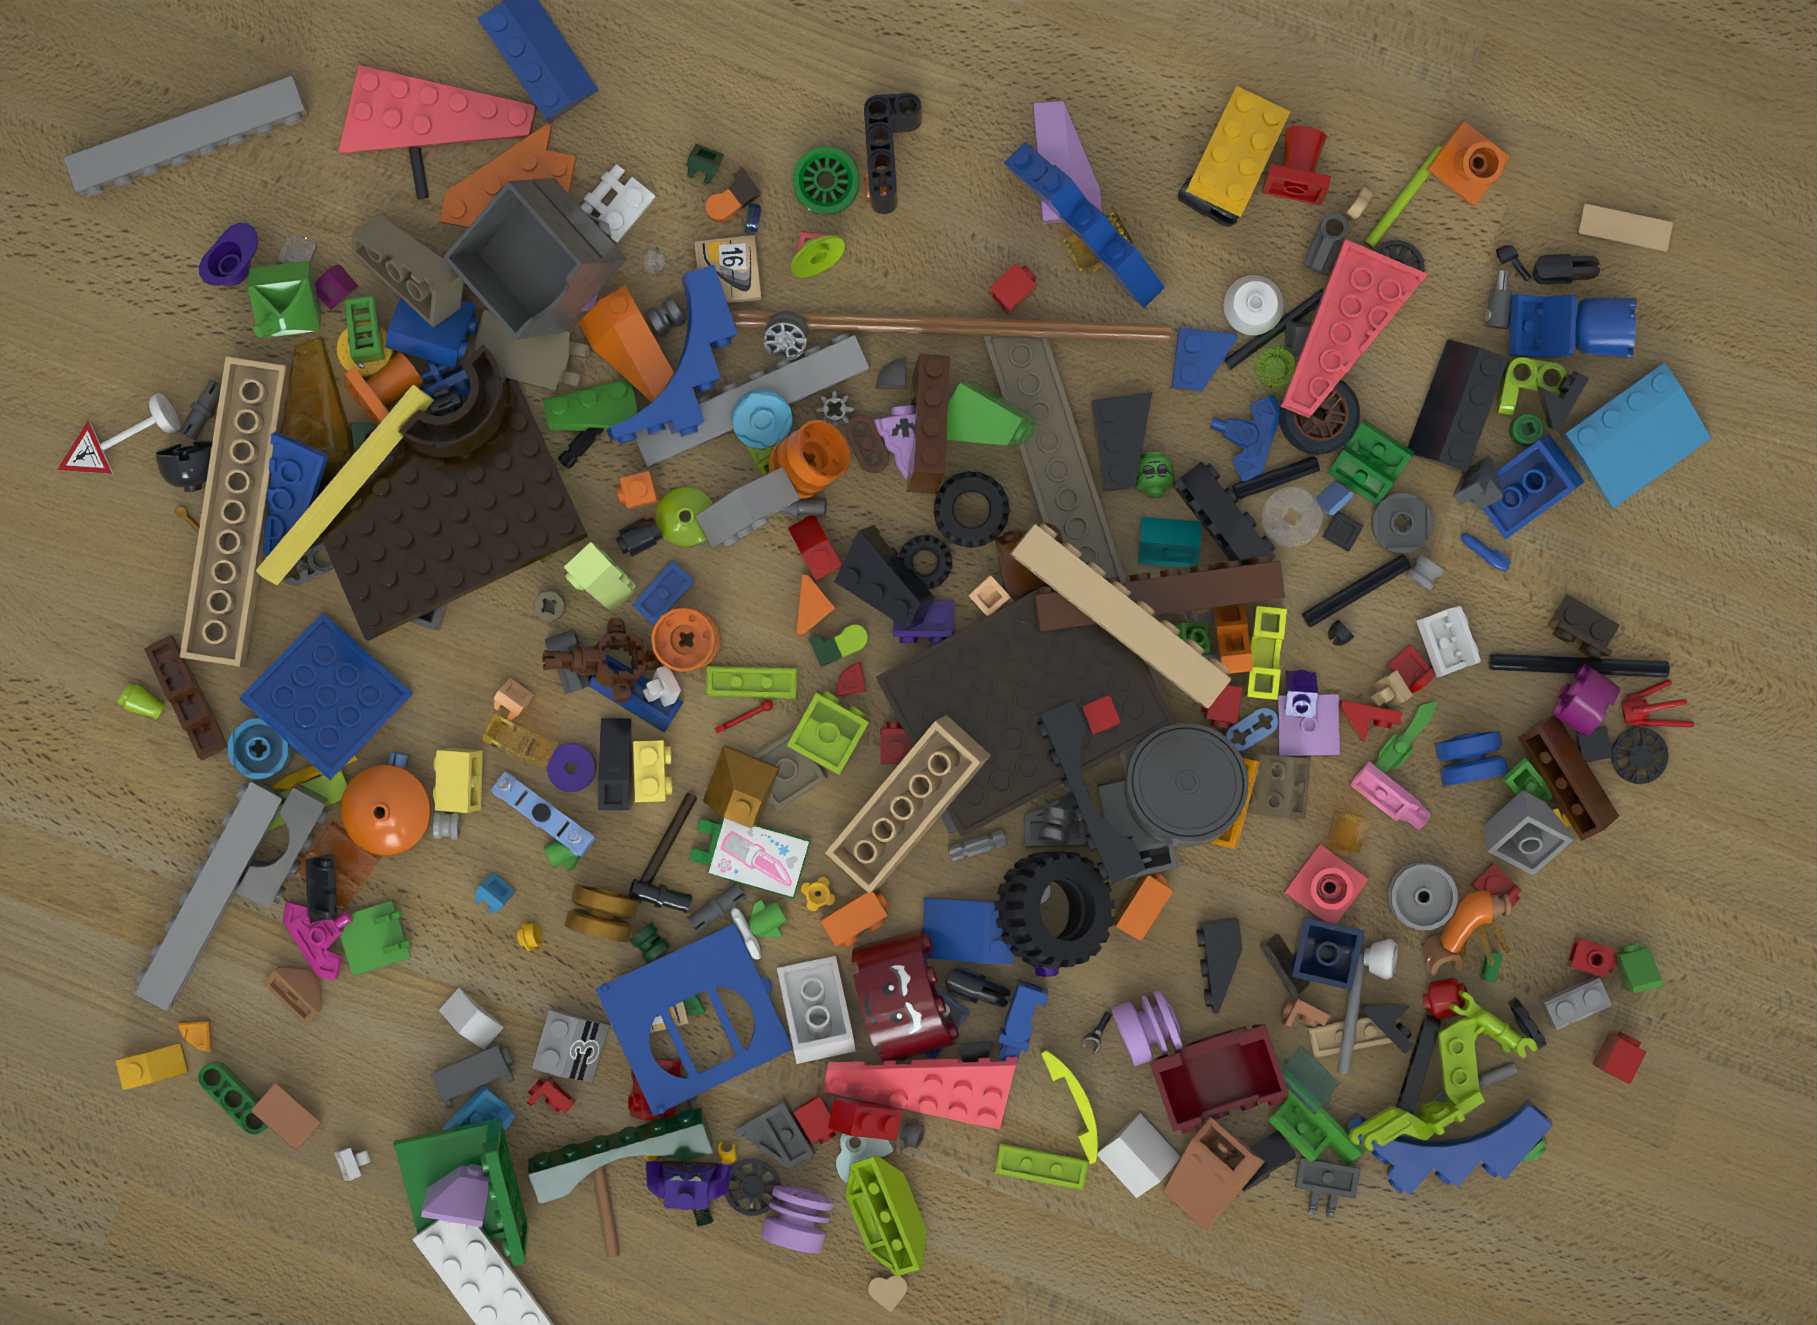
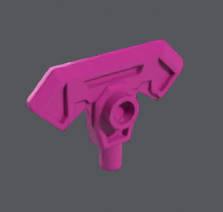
M295 902L286 903L283 923L317 977L336 980L339 976L342 956L328 950V948L344 932L343 927L353 921L350 912L345 911L338 917L335 916L332 920L322 919L311 923V918L308 917L307 905Z

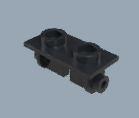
M334 854L306 859L309 918L322 915V919L332 920L335 918L334 914L337 913Z

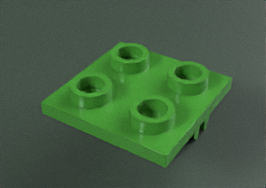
M393 900L351 913L353 921L343 927L344 932L340 935L353 976L411 958L408 947L412 946L411 939H405L399 918L403 915L401 911L396 912Z

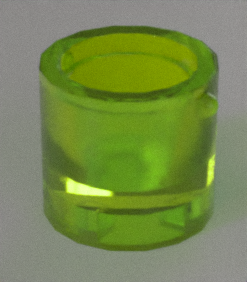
M1282 345L1264 351L1257 358L1254 365V374L1262 386L1269 389H1277L1290 381L1296 362L1293 355L1288 350L1283 349Z

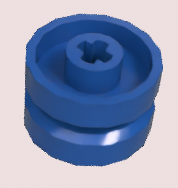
M1500 731L1472 732L1434 743L1437 759L1442 761L1457 759V763L1443 766L1439 770L1443 786L1472 782L1508 773L1505 757L1500 755L1485 756V753L1497 751L1503 746Z

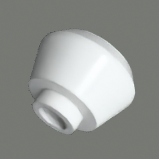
M1392 939L1372 943L1371 948L1365 949L1364 966H1369L1370 973L1384 980L1394 977L1398 961L1397 943Z

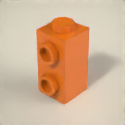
M646 471L620 478L621 485L616 486L620 504L626 505L630 510L660 503L652 472Z
M1158 872L1152 873V875L1140 876L1116 913L1113 924L1141 942L1173 893V890L1167 885L1170 880Z
M866 891L822 918L820 922L834 945L837 947L842 944L846 948L860 939L858 933L868 928L872 932L884 925L886 922L883 918L888 916L885 909L890 905L881 891L878 893L873 891L870 894Z

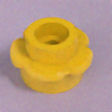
M526 921L522 923V928L518 929L517 939L520 946L525 947L527 951L541 946L542 933L537 923L528 924Z

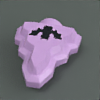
M915 405L890 408L891 416L874 419V424L879 435L884 439L886 449L895 454L896 466L905 480H907L908 462L914 441Z

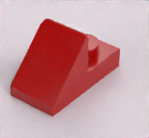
M1344 700L1339 701V708L1362 742L1366 741L1370 719H1374V726L1391 729L1392 723L1400 724L1402 712Z

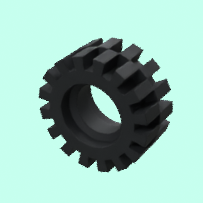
M931 535L913 537L904 544L898 556L908 569H912L928 589L941 585L948 578L952 569V556L949 548L942 540ZM923 550L932 552L937 559L935 570L929 574H921L913 566L915 555Z

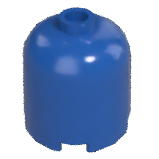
M1587 298L1579 302L1576 317V349L1588 355L1633 358L1636 329L1634 308L1637 305V298Z

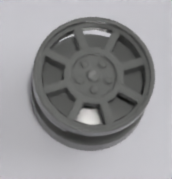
M781 311L774 314L766 326L764 335L766 350L773 357L781 360H791L800 356L806 347L808 337L806 321L799 314L791 311ZM779 351L782 353H786V355H781L777 352Z

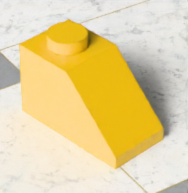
M181 1043L125 1056L116 1060L123 1090L154 1083L188 1072Z

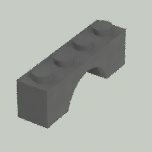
M297 782L295 783L279 812L289 830L288 848L275 859L268 861L253 860L236 893L266 909H269L272 901L276 904L279 903L286 890L285 887L281 886L286 876L291 878L294 876L301 863L296 860L300 850L307 852L315 837L310 834L315 823L321 826L329 812V809L325 808L328 801L327 798Z

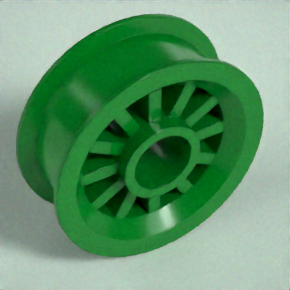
M822 146L811 149L798 160L794 168L792 179L794 192L799 202L810 212L827 216L838 214L847 209L858 194L859 173L856 164L847 153L838 148ZM826 159L824 168H822L819 160ZM830 160L836 161L832 168H829ZM815 163L818 171H815L810 166ZM842 165L844 169L836 173L838 167ZM806 171L811 173L814 177H806ZM825 173L831 174L835 179L833 186L827 189L821 188L817 183L819 176ZM848 174L849 180L838 179ZM804 182L814 183L804 188ZM838 185H847L848 187L844 191ZM817 189L812 197L808 195V192ZM834 191H837L838 193H840V194L843 195V196H841V197L837 200V198H836V196H835V194H834ZM822 193V202L816 201L818 196ZM827 194L831 195L833 202L827 203Z

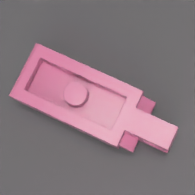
M1368 762L1350 782L1351 787L1396 822L1399 819L1404 822L1407 821L1417 830H1420L1431 816V813L1417 798L1371 762Z

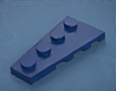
M277 431L271 433L270 444H273L272 458L269 459L271 484L267 491L269 516L266 517L265 556L272 552L315 501L329 458L328 454Z

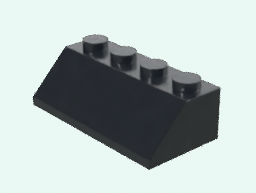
M1447 339L1407 447L1414 451L1413 456L1461 474L1467 472L1508 362V357L1481 347Z

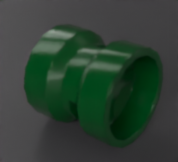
M653 922L629 939L633 947L640 949L642 958L647 964L671 946L666 938L659 936L657 933L658 928Z

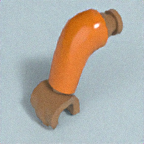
M1481 890L1467 894L1459 902L1453 916L1448 920L1443 933L1431 936L1424 943V962L1432 976L1439 973L1438 968L1441 964L1449 961L1452 962L1454 970H1461L1462 959L1459 951L1477 927L1490 924L1492 918L1499 917L1500 914L1504 917L1510 916L1511 903L1509 896L1503 894L1499 898L1497 895H1490L1488 890Z

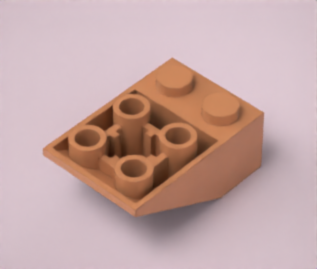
M1210 1117L1189 1143L1163 1192L1207 1231L1265 1161L1223 1123Z

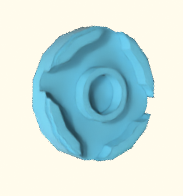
M767 389L753 390L742 396L735 404L731 416L733 430L739 440L747 446L757 449L769 448L768 446L775 443L777 445L788 435L793 422L791 409L785 398L777 392Z

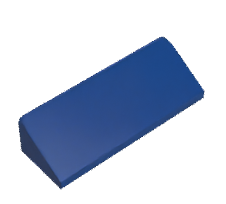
M608 654L606 655L605 665H608V669H613L614 673H618V671H628V673H631L633 671ZM592 675L589 682V687L662 732L667 730L683 704V701L677 698L674 704L664 707L660 698L648 702L643 690L648 689L646 684L650 680L642 675L631 687V695L627 702H615L612 697V687H602L594 680V675Z

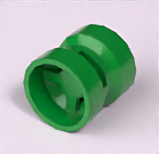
M1532 414L1518 416L1513 419L1509 426L1510 438L1513 442L1522 446L1538 441L1543 433L1542 422Z

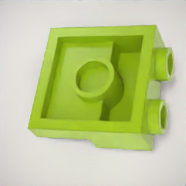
M824 690L822 696L818 693L814 695L787 746L840 775L869 722L864 719L866 713L852 705L848 710L839 706L838 702L840 699Z

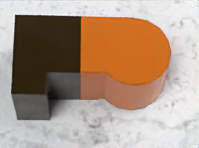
M743 167L733 174L734 179L737 181L723 193L714 194L707 199L706 212L713 221L724 222L761 196L760 190Z

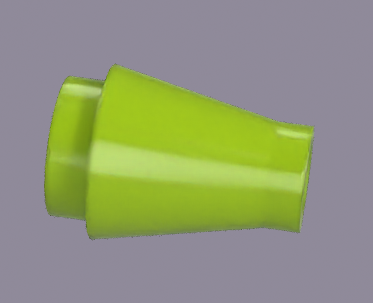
M128 682L117 704L123 706V710L149 716L156 720L165 703L159 701L137 682L135 685Z

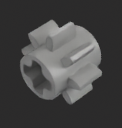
M833 391L832 398L828 400L826 397L821 396V400L825 404L823 408H817L816 412L824 413L825 417L822 421L827 422L829 420L833 422V426L837 429V422L842 420L846 424L849 423L845 415L846 412H853L854 408L845 406L849 398L848 396H844L841 400L837 398L836 391ZM830 403L833 405L840 403L842 405L840 408L842 415L840 417L837 415L828 416L830 412L828 405Z

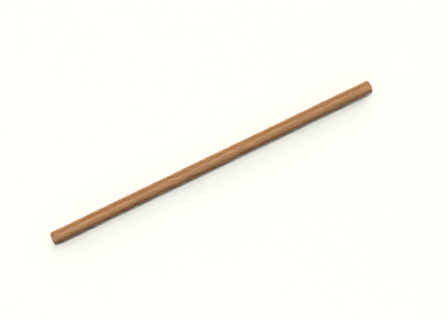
M730 310L736 328H766L770 318L778 313L777 311ZM794 312L806 321L808 330L1169 342L1172 338V327L1169 324Z

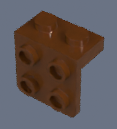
M1044 523L1058 534L1055 540L1063 543L1061 531L1053 524ZM1012 530L1004 533L1003 536L994 538L1004 590L1010 596L1038 590L1040 587L1047 585V583L1009 554L1028 530Z

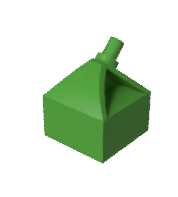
M310 260L249 268L247 288L256 321V326L253 327V330L260 339L320 331L321 308Z

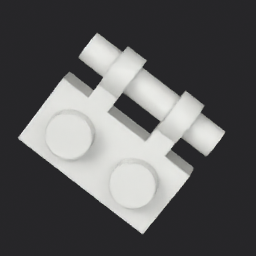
M615 164L609 173L606 171L602 175V181L592 193L588 192L583 198L585 202L581 205V208L588 214H591L594 209L601 214L598 219L609 223L611 239L618 244L654 201L656 196L633 177L625 186L621 184L618 180L625 170L618 164ZM612 188L618 194L607 207L601 200Z

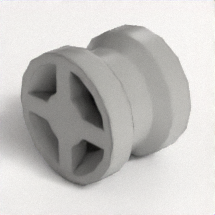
M1419 555L1416 559V566L1408 570L1406 576L1424 589L1432 591L1435 579L1441 577L1444 570L1426 557Z
M435 810L433 839L449 837L451 840H459L461 813H445L444 811Z

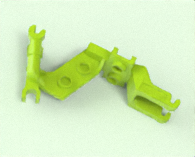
M1459 991L1458 995L1465 1000L1464 1007L1460 1009L1455 1004H1450L1449 1008L1456 1014L1464 1015V1017L1438 1032L1444 1092L1447 1095V1101L1444 1103L1431 1101L1420 1108L1421 1112L1415 1116L1397 1107L1389 1106L1359 1126L1353 1127L1349 1132L1350 1141L1355 1145H1359L1358 1136L1361 1134L1364 1148L1372 1151V1140L1378 1145L1384 1146L1402 1134H1408L1425 1141L1434 1133L1438 1135L1445 1133L1443 1129L1445 1126L1453 1121L1461 1123L1465 1120L1463 1115L1485 1102L1479 1088L1474 1043L1478 1034L1481 1032L1484 1035L1488 1034L1498 1042V1046L1503 1052L1509 1053L1511 1047L1514 1049L1515 1054L1521 1058L1526 1057L1525 1046L1531 1051H1536L1537 1044L1529 1037H1522L1511 1029L1508 1023H1503L1492 1013L1481 1008L1467 992Z

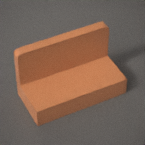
M276 1083L252 1108L254 1115L295 1150L321 1124Z

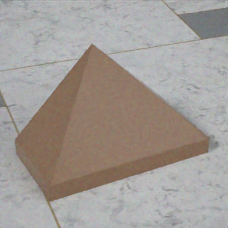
M277 967L263 983L306 1026L322 1009L319 977L316 976L313 970Z

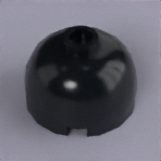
M213 441L193 442L194 446L182 447V444H177L156 452V462L161 476L168 484L174 487H184V492L201 490L202 483L207 481Z

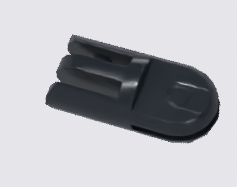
M1189 176L1185 180L1177 195L1180 202L1220 225L1230 227L1237 223V219L1240 218L1239 216L1186 191L1193 176Z
M1570 253L1543 255L1536 261L1532 276L1538 284H1571L1572 280L1596 278L1600 273V268L1596 266L1600 263L1595 256H1571Z
M955 968L946 978L945 986L951 995L977 1004L978 1000L997 1007H1005L1008 1004L1004 999L982 992V989L1001 996L1010 997V991L1007 988L986 981L985 975L965 968Z

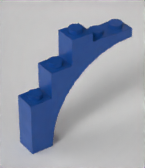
M1026 142L1004 162L1006 167L1070 228L1113 276L1125 293L1143 309L1165 288L1139 251L1117 232L1105 214L1088 201L1074 181L1056 165L1053 166Z
M714 265L686 273L681 278L687 300L688 326L684 350L676 371L664 390L649 406L633 417L606 430L610 442L619 440L620 444L633 441L637 439L636 433L647 430L648 435L658 433L666 429L664 424L667 423L671 435L680 432L681 437L698 432L697 426L704 423L693 389H697V392L701 393L715 388L714 382H717L721 376L710 345H713L714 349L732 344L731 339L738 334Z
M1527 1100L1505 1120L1490 1129L1469 1137L1446 1141H1424L1399 1136L1384 1146H1380L1372 1140L1371 1143L1374 1149L1372 1153L1382 1163L1387 1164L1388 1161L1391 1163L1387 1168V1176L1390 1178L1388 1182L1400 1193L1405 1190L1411 1195L1434 1168L1437 1170L1435 1175L1447 1185L1453 1183L1458 1188L1480 1161L1484 1162L1482 1167L1493 1177L1499 1175L1505 1180L1551 1128L1552 1120ZM1355 1113L1348 1121V1128L1351 1130L1367 1120L1358 1113ZM1359 1134L1358 1138H1359L1360 1144L1363 1145V1144H1362V1138H1363V1137L1361 1136V1134Z

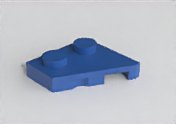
M1180 327L1171 388L1202 392L1237 340V334Z

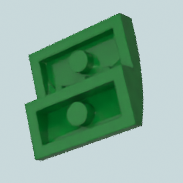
M1363 419L1354 436L1341 450L1327 473L1378 506L1413 456L1414 451Z

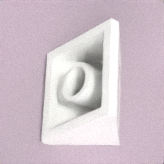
M1141 1113L1137 1114L1097 1151V1156L1136 1198L1160 1183L1181 1158Z

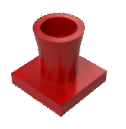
M1287 127L1285 129L1283 166L1271 164L1263 183L1262 194L1321 206L1329 189L1331 176L1316 173V168L1327 135L1311 127Z

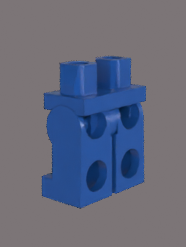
M1018 979L1005 1018V1028L1000 1027L998 1033V1042L1002 1043L998 1054L999 1060L1006 1061L1007 1057H1017L1018 1061L1021 1050L1028 1052L1030 1046L1029 1037L1032 1033L1031 1019L1036 1004L1045 1006L1048 998L1047 988Z

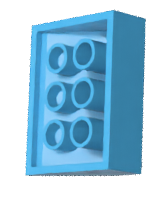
M1665 363L1657 365L1560 435L1612 509L1711 439L1682 386Z

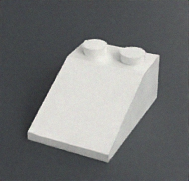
M836 956L777 968L796 1064L856 1052Z

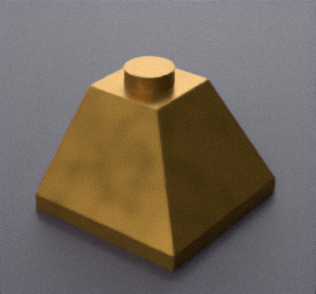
M724 745L703 802L722 817L752 829L761 820L780 768Z

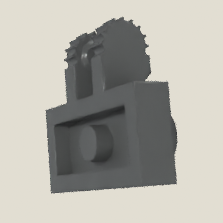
M1300 1157L1295 1187L1311 1191L1308 1214L1315 1215L1318 1209L1319 1193L1321 1192L1330 1194L1326 1205V1217L1334 1218L1338 1196L1356 1198L1361 1171L1360 1167L1322 1160H1314L1310 1163L1305 1157Z

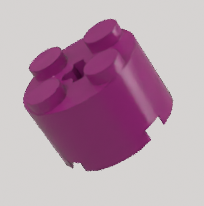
M1583 663L1574 675V682L1572 684L1566 682L1557 695L1559 700L1554 705L1551 714L1580 734L1589 736L1607 715L1605 711L1609 704L1614 705L1621 688Z

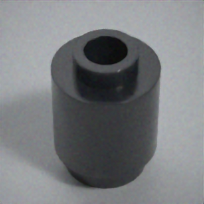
M643 517L619 529L620 536L616 538V541L623 554L629 552L631 557L657 545L656 541L663 537L653 517L646 520Z

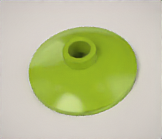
M826 235L808 240L794 256L790 265L791 272L797 278H810L821 274L840 259L845 250V242L838 235Z
M679 487L671 490L661 499L656 511V523L661 535L670 543L680 547H692L704 542L707 538L695 516L713 505V502L704 492L696 488ZM689 511L691 519L688 522H682L680 520L681 512Z

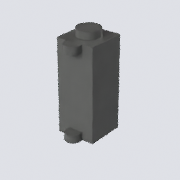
M501 1043L438 1069L431 1076L442 1102L449 1109L454 1107L451 1098L495 1079L506 1076L508 1082L514 1081L515 1078L511 1068L514 1060L508 1047L503 1049Z

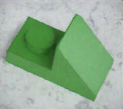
M1526 758L1522 759L1501 779V782L1516 796L1524 790L1546 803L1553 797L1543 778Z

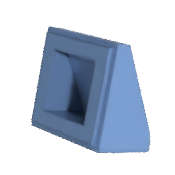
M1334 481L1314 501L1327 516L1331 517L1353 498V494L1339 482Z

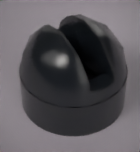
M1336 620L1328 630V639L1332 640L1335 638L1333 644L1336 646L1345 645L1354 638V635L1339 620Z

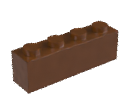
M1552 715L1534 724L1518 737L1581 841L1605 830L1619 817L1560 719Z

